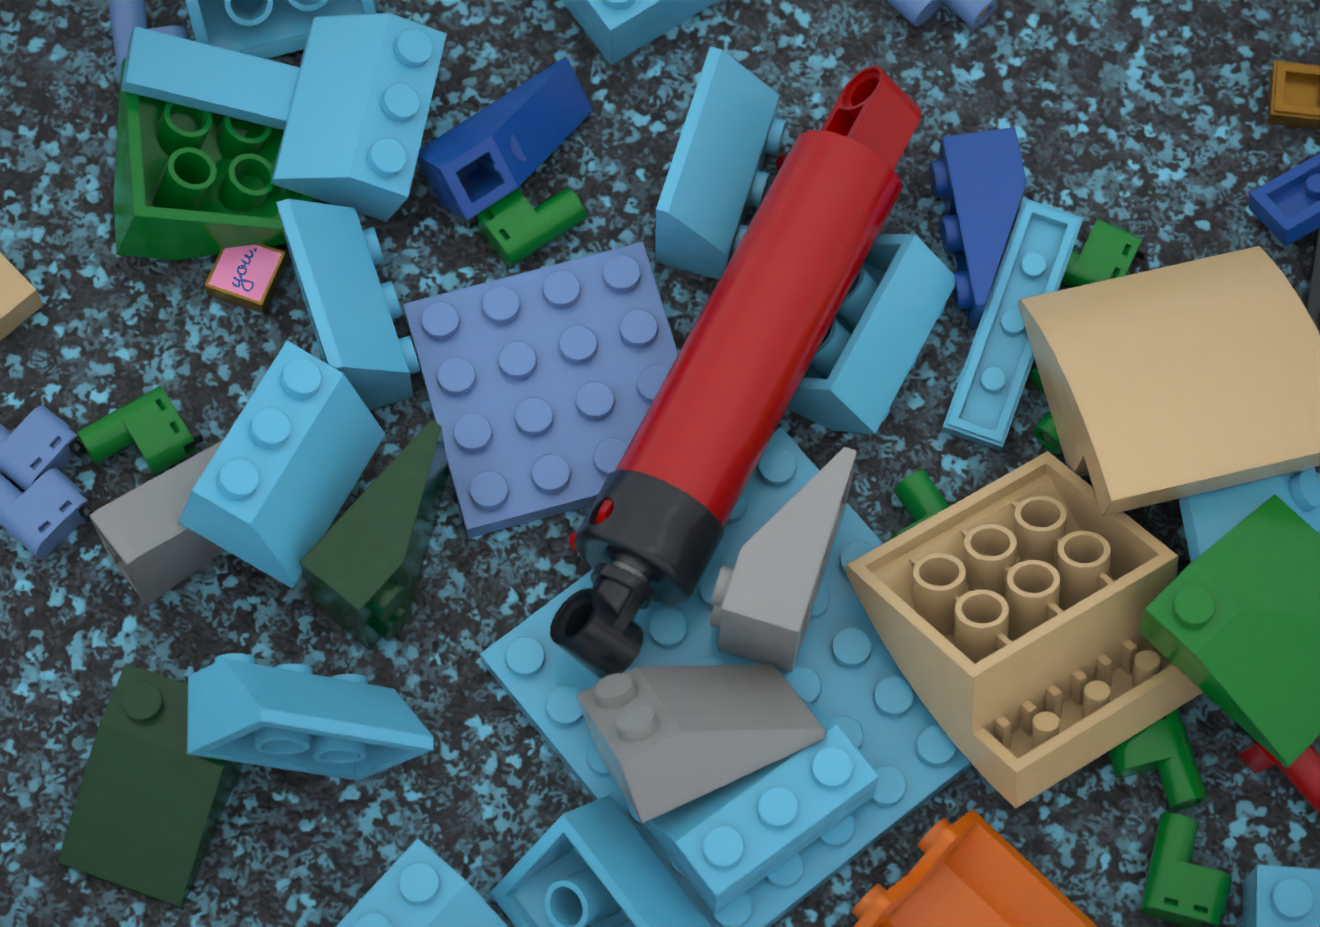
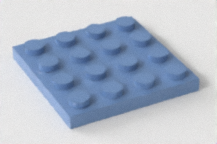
M643 242L403 304L404 314L434 420L442 427L448 469L468 538L593 505L608 475L617 468L678 356L675 341Z

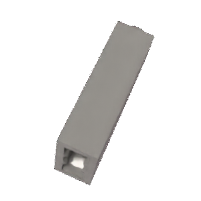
M223 440L100 507L89 515L109 558L146 606L153 603L225 551V549L178 523L193 487Z

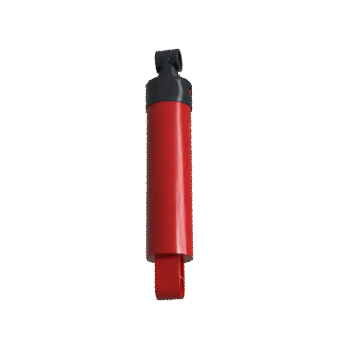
M870 66L857 73L842 90L822 129L809 130L799 134L791 150L777 158L776 167L779 172L615 471L610 472L581 527L578 531L572 533L569 538L570 548L575 552H579L580 556L594 569L590 576L594 585L592 588L581 589L572 594L560 606L551 623L550 636L555 644L601 679L611 674L623 673L639 654L643 644L644 633L641 626L634 619L640 609L649 608L652 601L673 605L685 603L690 599L724 535L723 528L902 191L900 178L894 169L920 121L921 108L879 66Z

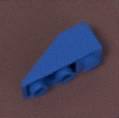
M562 58L420 148L417 162L439 203L462 218L469 220L519 188L593 109L569 60Z
M1015 127L943 136L938 159L929 162L932 194L934 198L943 197L947 215L940 217V234L945 253L954 252L958 272H952L955 275L956 282L952 291L953 301L957 310H966L969 330L978 329L1011 236L1027 183Z

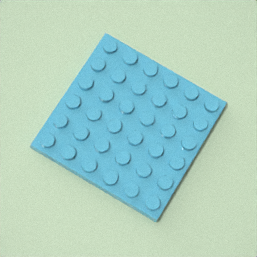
M782 427L773 433L723 528L724 535L690 599L685 603L673 605L652 601L649 608L640 609L634 621L641 626L644 633L643 644L633 663L624 672L635 667L764 665L754 660L718 650L719 627L710 625L714 608L711 601L722 566L734 569L741 547L819 472V469ZM846 503L794 670L789 672L780 668L777 669L799 696L841 727L879 775L875 794L871 800L715 915L645 823L642 824L598 755L576 694L595 686L601 678L594 675L551 639L550 627L556 612L572 594L581 589L593 587L594 584L590 576L594 569L480 653L482 664L595 801L608 795L613 798L712 927H771L972 766V763L945 733L904 677L879 637L846 574V565L883 543L848 503Z

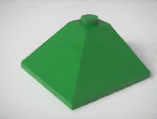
M124 58L120 73L113 197L116 255L184 260L216 255L223 248L264 244L266 246L286 244L276 202L285 199L315 201L312 197L270 184L284 130L121 91L126 58Z
M1274 494L1191 562L1145 608L1138 632L1288 769L1320 737V534Z

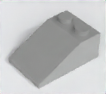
M844 447L741 547L734 569L722 566L711 601L714 608L710 619V625L719 627L718 650L763 664H774L776 668L793 672L849 497L857 450Z
M774 664L635 667L624 673L608 675L595 686L576 694L600 759L642 824L827 738L823 726Z

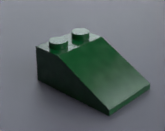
M432 419L299 562L312 604L369 651L381 638H384L386 641L394 638L406 625L412 613L409 607L414 601L449 475L442 427Z
M128 663L125 664L99 723L57 862L62 867L181 910L184 907L243 766L241 762L187 754V684Z

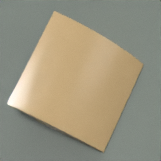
M1260 246L1019 300L1018 306L1066 465L1080 477L1090 475L1102 516L1320 466V333L1302 300L1284 273Z
M1048 451L846 565V574L856 595L904 677L957 748L1015 809L1203 693L1201 689L1138 632L1145 608L1177 577L1178 555L1126 513L1119 512L1102 516L1094 488Z

